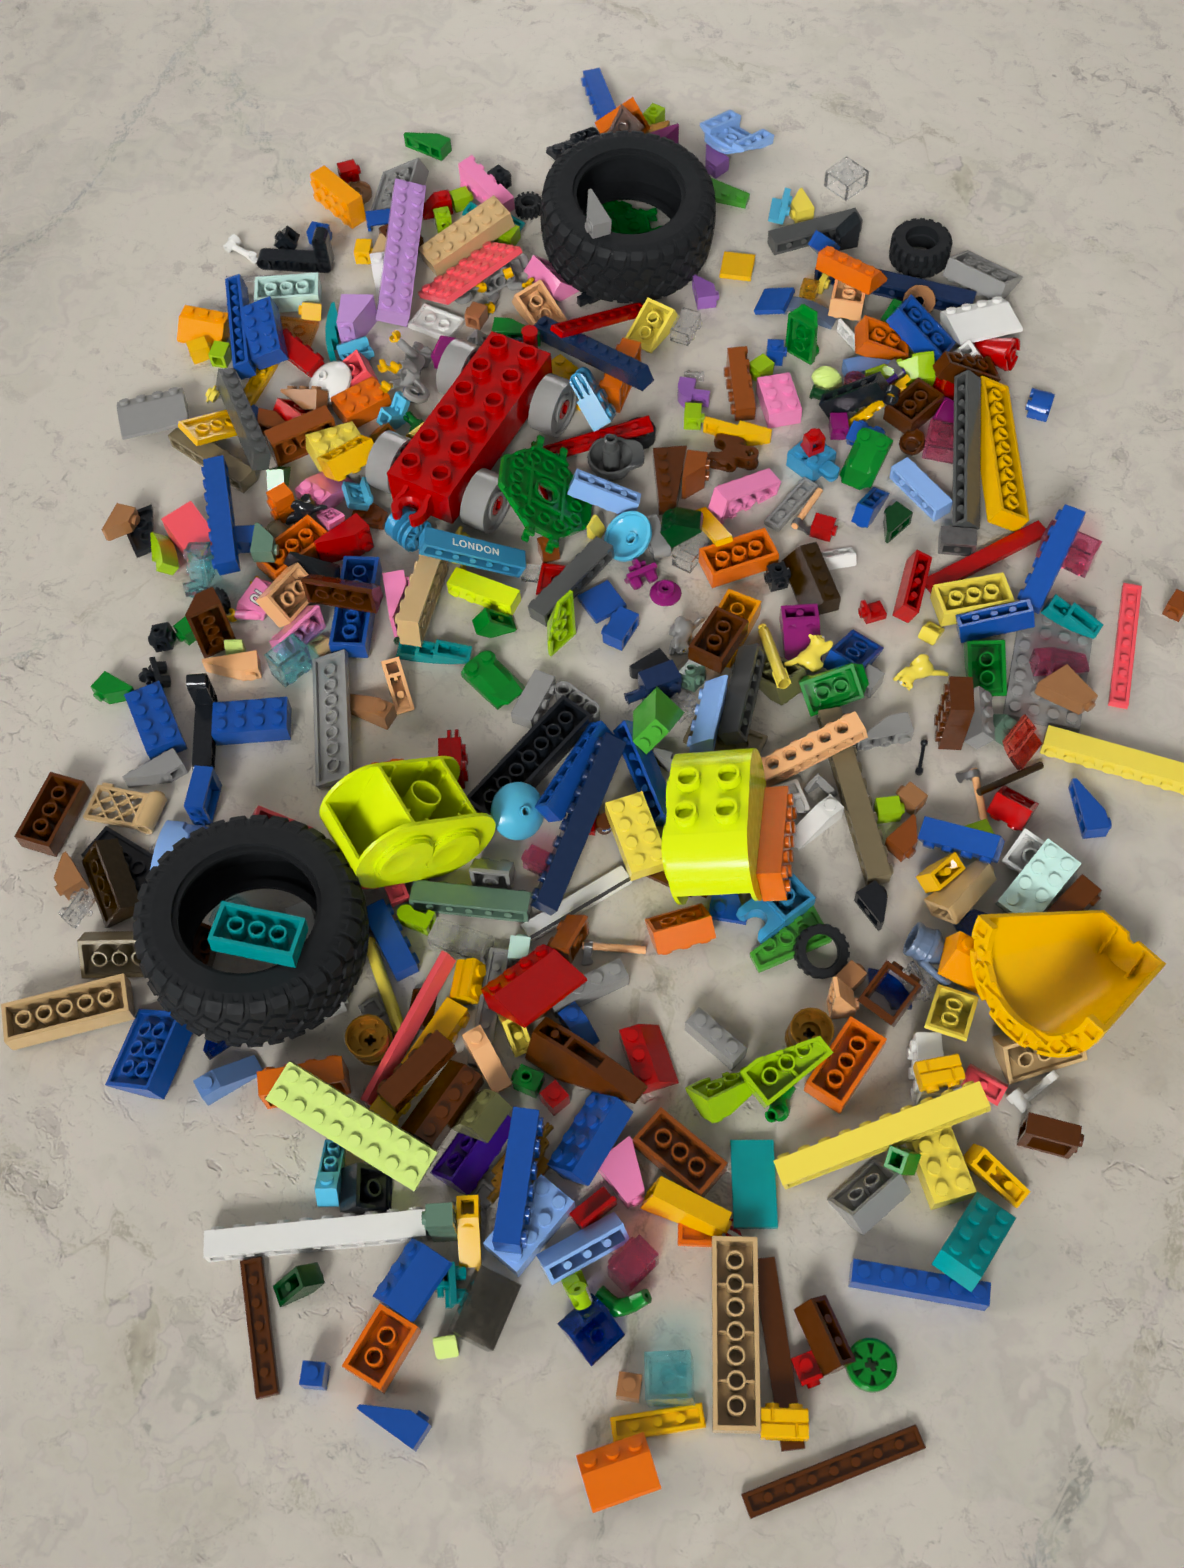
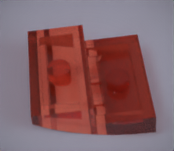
M1026 714L1019 719L1002 741L1010 761L1017 770L1023 769L1042 745L1041 740L1034 733L1037 728Z

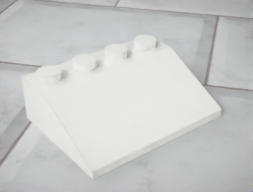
M1000 296L993 297L992 300H979L974 304L967 303L961 307H949L944 311H940V326L960 346L968 340L974 343L1023 331V327L1009 302Z

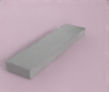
M804 477L765 519L764 524L779 533L812 496L819 485Z

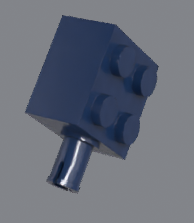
M673 660L666 661L638 672V689L624 693V698L628 705L641 699L643 701L658 687L672 701H675L681 697L682 676Z

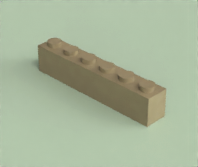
M179 428L174 429L168 435L172 447L203 467V459L223 455L228 465L230 485L242 493H245L258 481L255 474L256 471L252 470L250 465H246L238 457L235 458L229 451L223 450L215 442L196 446Z

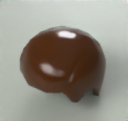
M918 428L914 431L907 430L899 440L900 450L909 456L919 454L924 449L926 443L924 433Z

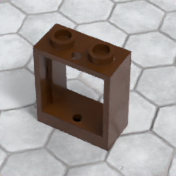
M886 960L857 1001L889 1025L895 1027L923 989V986L919 984L921 980L912 973L909 976L902 971L904 967L895 961L891 964ZM890 970L914 987L894 1016L870 1000V997Z
M1028 1112L1020 1124L1017 1145L1069 1159L1074 1153H1077L1079 1147H1082L1084 1134H1081L1082 1126Z

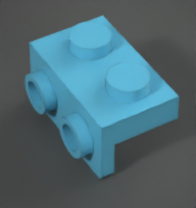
M784 189L782 199L772 198L768 217L769 222L783 225L785 216H789L790 212L789 206L792 201V196H790L791 189Z
M366 336L336 345L341 362L356 349L368 361L375 357Z
M362 476L360 484L343 481L341 487L348 509L368 511L374 497L371 494L370 485L367 483L366 477Z

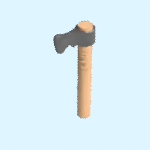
M818 487L799 515L794 518L791 523L793 529L801 530L806 535H810L811 526L806 527L803 524V520L822 494L823 490Z
M972 768L965 773H956L955 776L959 783H962L964 779L973 782L980 820L986 818L988 820L983 795L979 796L976 792L981 787L980 770Z
M585 940L582 943L584 953L581 964H593V960L590 958L593 950L646 954V946L603 944Z

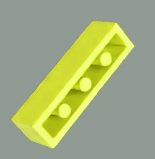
M458 567L455 568L447 581L448 593L452 596L463 598L470 603H476L484 608L486 607L505 614L513 615L521 602L520 590Z

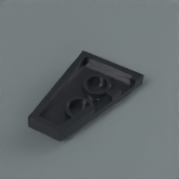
M152 504L137 510L141 518L140 522L133 532L127 534L137 558L151 553L150 533L153 532Z

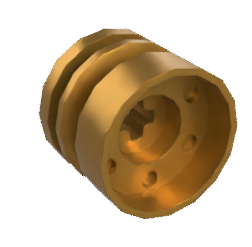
M809 1007L801 1009L794 1015L785 1031L786 1046L790 1047L808 1040L807 1036L811 1037V1039L821 1036L829 1046L834 1037L832 1019L818 1008Z
M371 1014L360 1015L353 1019L347 1026L344 1035L345 1044L349 1051L360 1062L368 1066L380 1064L395 1037L382 1019Z

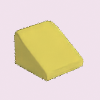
M595 514L587 525V538L592 540L596 536L601 539L606 531L605 526Z
M929 621L922 626L918 638L930 645H934L945 629Z

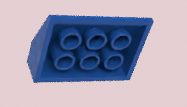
M139 1009L105 1085L144 1097L164 1100L190 1038L193 1035L192 1032L186 1029L187 1024L181 1026L170 1016L171 1011Z

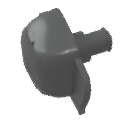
M607 434L604 438L597 439L590 447L587 456L588 464L597 477L608 481L621 480L628 475L630 470L643 466V446L636 440H625L614 434Z

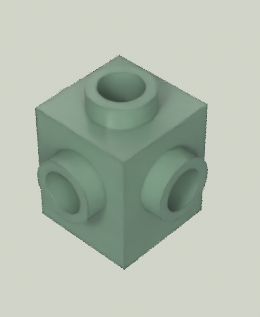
M689 660L678 670L682 676L681 688L695 692L706 680L705 666Z

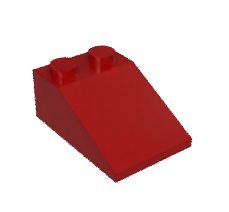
M357 513L314 541L318 558L332 563L342 561L344 556H362L374 548L370 527Z

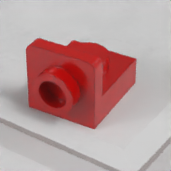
M861 600L858 614L860 618L864 619L866 624L886 619L887 613L880 600L869 604L865 600Z
M812 1350L791 1358L801 1386L807 1385L808 1389L821 1384L819 1379L824 1376Z

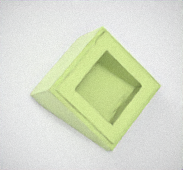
M242 639L224 640L226 655L246 652Z
M454 1334L433 1338L437 1359L459 1356L458 1339Z

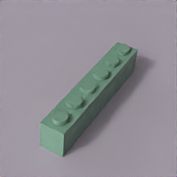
M428 880L413 881L409 897L410 906L416 911L427 912L431 910L441 914L516 922H529L532 908L530 906L532 898H530L531 892L525 890L517 891L506 888L469 886L467 884H450L448 882H431Z

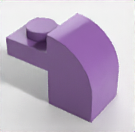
M680 376L678 382V402L684 408L685 402L702 403V407H709L710 391L696 389L695 378Z

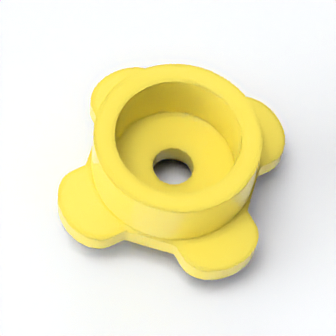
M216 385L207 390L205 394L207 403L209 401L214 403L219 397L220 393L216 389Z

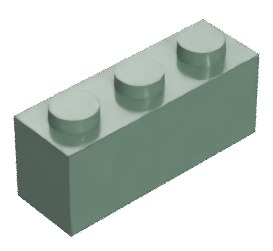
M453 1202L425 1204V1211H422L421 1214L422 1225H424L425 1231H427L428 1236H431L433 1242L458 1241L456 1209Z

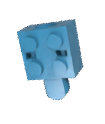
M803 440L788 451L786 466L802 478L806 477L813 482L821 476L829 482L837 480L840 468L835 465L836 451L827 444H825L824 452L809 458L800 446Z

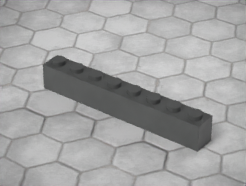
M218 368L216 386L252 470H267L270 465L271 452L234 368Z

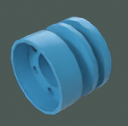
M405 506L399 520H394L392 513L389 515L385 523V532L406 551L414 552L419 549V536L424 527L432 528V526L426 520L422 525L412 527L409 515L416 513V511L410 506Z

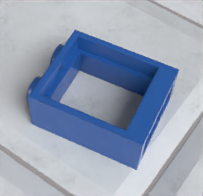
M194 765L184 808L195 825H210L214 820L222 784L213 767Z

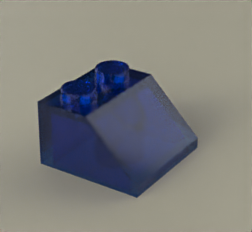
M591 1293L593 1302L588 1308L583 1310H576L574 1308L557 1324L588 1364L593 1366L625 1336V1333L606 1306Z

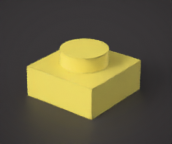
M822 274L818 281L816 293L822 295L824 290L829 288L831 280H829L830 276Z

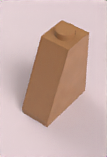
M1068 664L1039 681L1034 692L1036 695L1078 715L1084 711L1089 712L1096 705L1095 701L1098 697Z

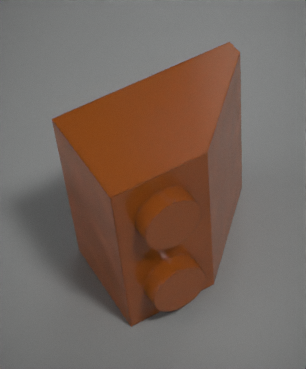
M687 450L682 475V499H686L705 487V482L709 481L710 471L707 470L710 469L711 460L708 459V452Z
M567 915L565 920L559 922L556 935L552 936L547 943V946L557 950L571 964L589 934L588 916Z

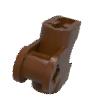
M724 433L716 434L714 445L722 451H711L708 453V459L711 460L710 468L734 472L737 467L750 471L758 467L759 461L757 458L759 451L756 447L747 446L746 441L741 437Z

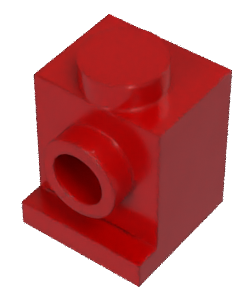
M812 428L804 434L803 442L800 446L808 458L824 452L826 437L819 428Z

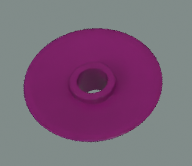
M670 580L658 581L650 589L651 600L660 606L676 604L682 594L680 587Z

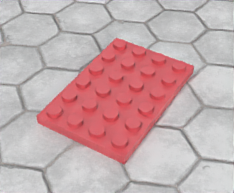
M488 241L483 244L481 249L471 252V256L461 259L458 265L448 268L445 274L435 277L432 283L424 285L418 294L422 299L449 305L523 253L522 249L519 246Z

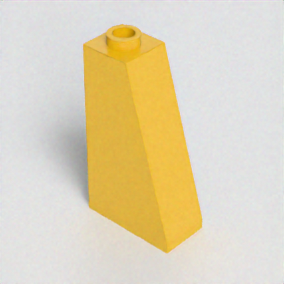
M662 1176L648 1188L640 1207L644 1211L676 1223H681L710 1236H721L723 1233H727L732 1223L729 1220L732 1212Z

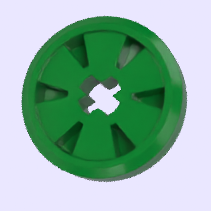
M863 1338L851 1346L856 1362L845 1367L850 1381L857 1388L865 1392L875 1393L886 1389L893 1382L897 1373V1360L892 1349L885 1342L876 1338ZM867 1359L877 1363V1366L874 1368L875 1371L866 1368Z

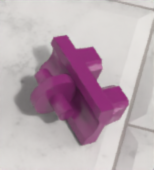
M633 559L632 566L628 567L631 573L626 575L625 583H630L631 587L637 590L644 585L640 579L642 577H646L649 584L657 581V565L655 562L645 566V561L639 562L638 559Z

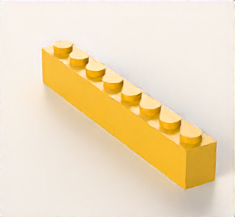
M446 997L401 1063L403 1064L408 1059V1055L413 1049H418L423 1044L424 1038L429 1033L433 1034L436 1030L454 1044L458 1038V1032L461 1028H465L470 1020L468 1009ZM422 1089L414 1097H418ZM379 1096L369 1109L398 1126V1120L402 1114L405 1115L409 1111L413 1098L398 1114Z

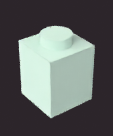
M525 934L511 935L507 956L509 965H515L521 958L531 953V937Z

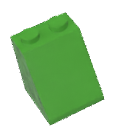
M656 687L633 711L632 742L647 755L671 731L685 712Z

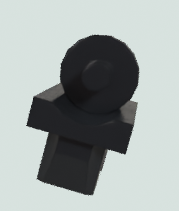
M149 657L150 665L148 669L143 668L142 672L139 673V680L146 683V685L151 684V681L152 683L160 681L163 688L171 687L170 675L160 676V674L167 673L166 661L156 662L155 657Z

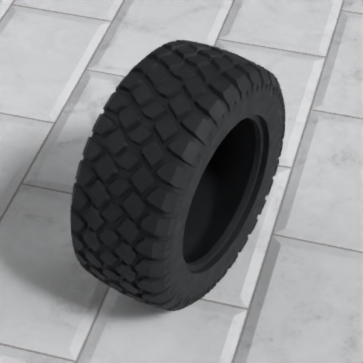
M616 131V133L606 132L601 133L600 136L588 137L586 141H579L572 145V148H568L561 154V157L556 159L552 164V168L549 169L544 182L540 222L543 244L549 262L552 263V267L557 274L561 275L564 281L568 284H573V288L580 292L586 291V295L594 298L601 297V300L613 302L616 300L617 303L628 304L629 301L643 303L647 297L657 300L661 299L662 296L667 297L675 293L676 290L682 289L688 282L692 281L693 276L697 275L705 264L715 229V191L707 169L688 149L666 137L660 138V135L644 134L641 131ZM588 189L593 190L601 205L616 200L640 201L661 210L670 221L662 227L647 233L619 234L611 232L609 235L592 239L585 230Z
M245 815L231 817L229 822H225L223 819L210 823L207 829L201 827L191 832L190 838L183 837L173 845L174 850L166 851L157 860L159 865L153 866L145 878L148 883L142 884L137 896L140 902L135 903L133 919L135 920L133 923V939L136 940L135 951L137 959L141 960L139 966L144 978L149 979L147 985L153 995L159 996L157 1001L165 1011H171L170 1016L181 1026L187 1024L186 1029L197 1036L205 1034V1040L218 1044L224 1040L226 1046L241 1047L243 1043H246L247 1047H263L265 1042H268L269 1045L285 1042L284 1038L286 1037L290 1039L297 1038L306 1034L305 1029L313 1030L325 1021L324 1017H331L341 1007L340 1003L345 1002L353 992V986L357 985L362 974V968L365 965L368 951V911L364 893L353 869L349 867V862L344 854L340 852L339 847L330 839H326L324 834L314 828H309L301 822L295 820L289 822L288 818L272 816L268 819L267 815H251L247 819ZM255 889L285 891L304 900L317 913L314 926L304 942L296 968L277 964L257 972L229 973L211 968L192 954L194 937L204 918L222 901L241 892Z

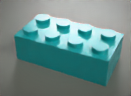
M222 901L207 939L212 951L296 968L309 929L306 918Z
M977 1191L935 1257L932 1265L972 1292L984 1275L1016 1217Z

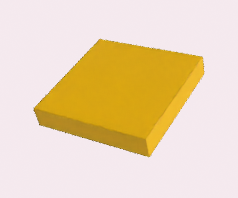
M724 251L719 278L751 281L755 255Z

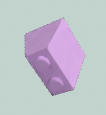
M341 294L336 321L341 344L366 336L376 324V305L373 294Z

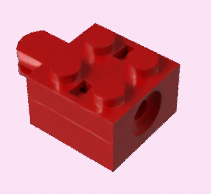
M455 729L454 737H452V730H447V738H438V756H450L458 762L460 775L457 782L462 789H465V782L469 781L466 744H462L459 729Z

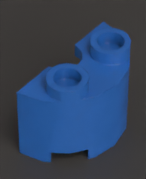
M1032 388L1029 396L1032 400H1028L1025 410H1028L1027 418L1047 422L1055 394Z

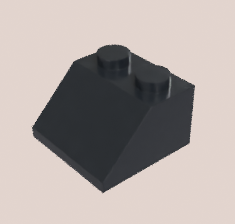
M354 1163L342 1168L340 1212L365 1215L367 1211L386 1213L388 1209H392V1178L372 1165Z

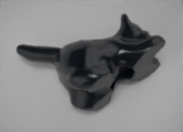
M304 494L301 499L292 502L290 508L294 509V512L288 516L285 524H295L306 515L311 516L317 511L327 509V506L323 504L317 506L316 501L312 499L310 494Z

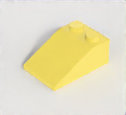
M647 297L625 338L641 342V349L651 354L672 332L680 317L674 309Z
M938 984L924 1028L966 1042L979 997Z

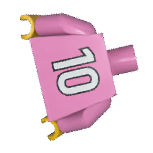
M255 576L254 581H250L251 585L239 599L236 607L237 611L233 608L228 610L231 614L226 615L230 622H235L237 619L263 621L267 613L259 606L256 599L272 583Z

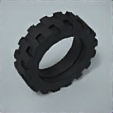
M816 924L802 930L801 934L797 936L796 944L793 946V951H795L793 956L794 960L798 963V968L802 969L803 973L807 976L810 975L815 979L834 977L848 964L847 959L850 957V952H848V948H850L849 942H846V936L843 933L841 934L837 927H832L830 924ZM814 935H826L834 941L837 948V957L830 967L817 968L808 960L806 945Z

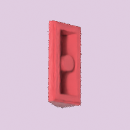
M970 1064L965 1072L963 1084L969 1081H974V1083L980 1081L988 1101L998 1106L1008 1085L973 1064Z

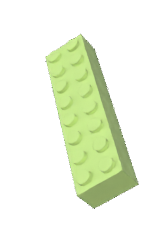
M291 1061L287 1063L265 1099L412 1191L417 1190L439 1153L436 1149Z

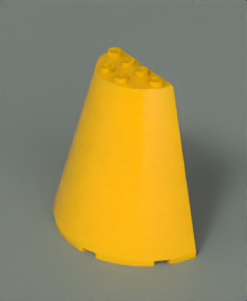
M1105 910L981 914L976 919L971 936L974 939V948L970 949L972 974L981 1000H986L991 1009L989 1011L990 1016L1013 1041L1024 1048L1030 1047L1036 1050V1054L1047 1057H1070L1094 1046L1166 965L1163 960L1142 942L1137 941L1135 943L1131 941L1130 932Z

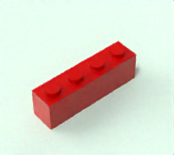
M287 328L283 329L289 357L288 361L312 378L316 370L325 364L323 362L324 357L318 352L315 354L308 344L303 345V341L297 336L293 337V334Z
M916 550L906 560L892 616L909 623L919 613L931 566V556Z

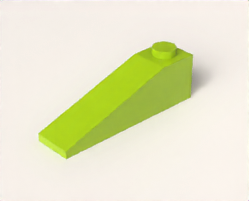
M934 351L912 354L911 358L896 360L899 367L905 370V375H908L911 379L906 384L907 387L917 378L933 387L935 381V371L933 369V364L935 363ZM882 364L865 370L864 377L880 371L887 380L895 373L893 368H889L887 364Z
M571 590L557 601L547 622L548 654L551 657L576 635L573 591Z
M817 1036L756 1058L740 1071V1074L751 1093L765 1109L834 1052L821 1036Z
M725 1072L722 1073V1078L711 1081L710 1077L685 1087L687 1094L701 1117L711 1123H718L723 1118L731 1115L752 1095L740 1072L730 1074Z

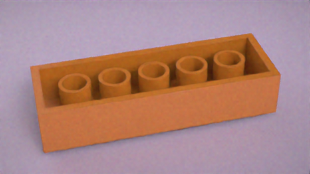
M788 786L765 787L756 870L763 901L787 900L788 892H791L789 877H792V865H790V862L794 860L791 847H795L794 835L792 834L796 833L794 819H797L796 807L792 806L794 805L793 793L789 792Z

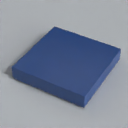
M794 287L764 289L754 309L755 315L784 314L795 293Z
M608 580L577 595L579 602L596 624L611 617L612 613L617 611L619 606L627 608V604Z

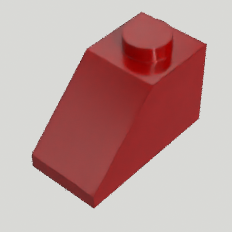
M448 189L433 192L425 201L423 220L434 218L433 209L448 206L450 214H453L452 200Z

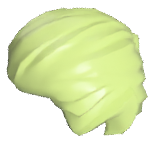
M819 367L811 376L814 384L825 390H834L843 386L841 375L833 367Z

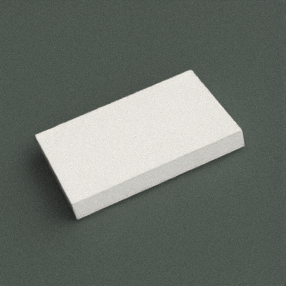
M424 303L408 323V328L439 340L440 335L455 337L464 326L465 318Z

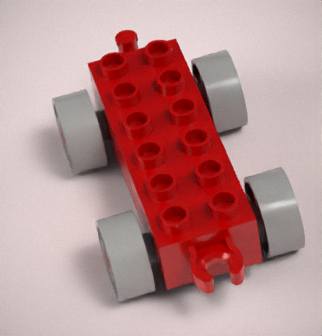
M526 325L521 329L523 343L493 331L481 346L460 338L451 341L442 354L436 375L437 389L445 395L414 437L411 439L388 430L377 438L367 459L366 480L370 486L392 494L391 511L394 520H399L402 516L403 508L410 506L417 510L416 513L409 515L412 527L422 525L430 515L452 525L460 515L461 522L464 525L486 534L493 533L500 526L510 504L498 487L499 473L491 471V469L527 418L532 429L553 437H559L568 427L578 400L570 385V380L552 373L551 353L538 349V329L534 325Z

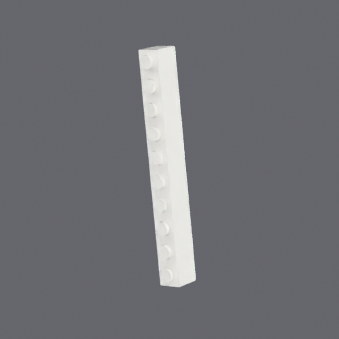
M410 1207L408 1211L388 1209L386 1213L367 1211L365 1215L357 1216L355 1213L343 1214V1217L334 1218L333 1215H325L317 1220L304 1217L296 1222L284 1219L278 1220L276 1224H268V1222H257L255 1226L235 1224L233 1228L214 1226L211 1227V1230L204 1231L203 1258L208 1262H218L259 1256L268 1257L409 1243L412 1238L419 1242L428 1241V1234L425 1231L424 1225H422L421 1219L422 1211H425V1209L421 1207Z

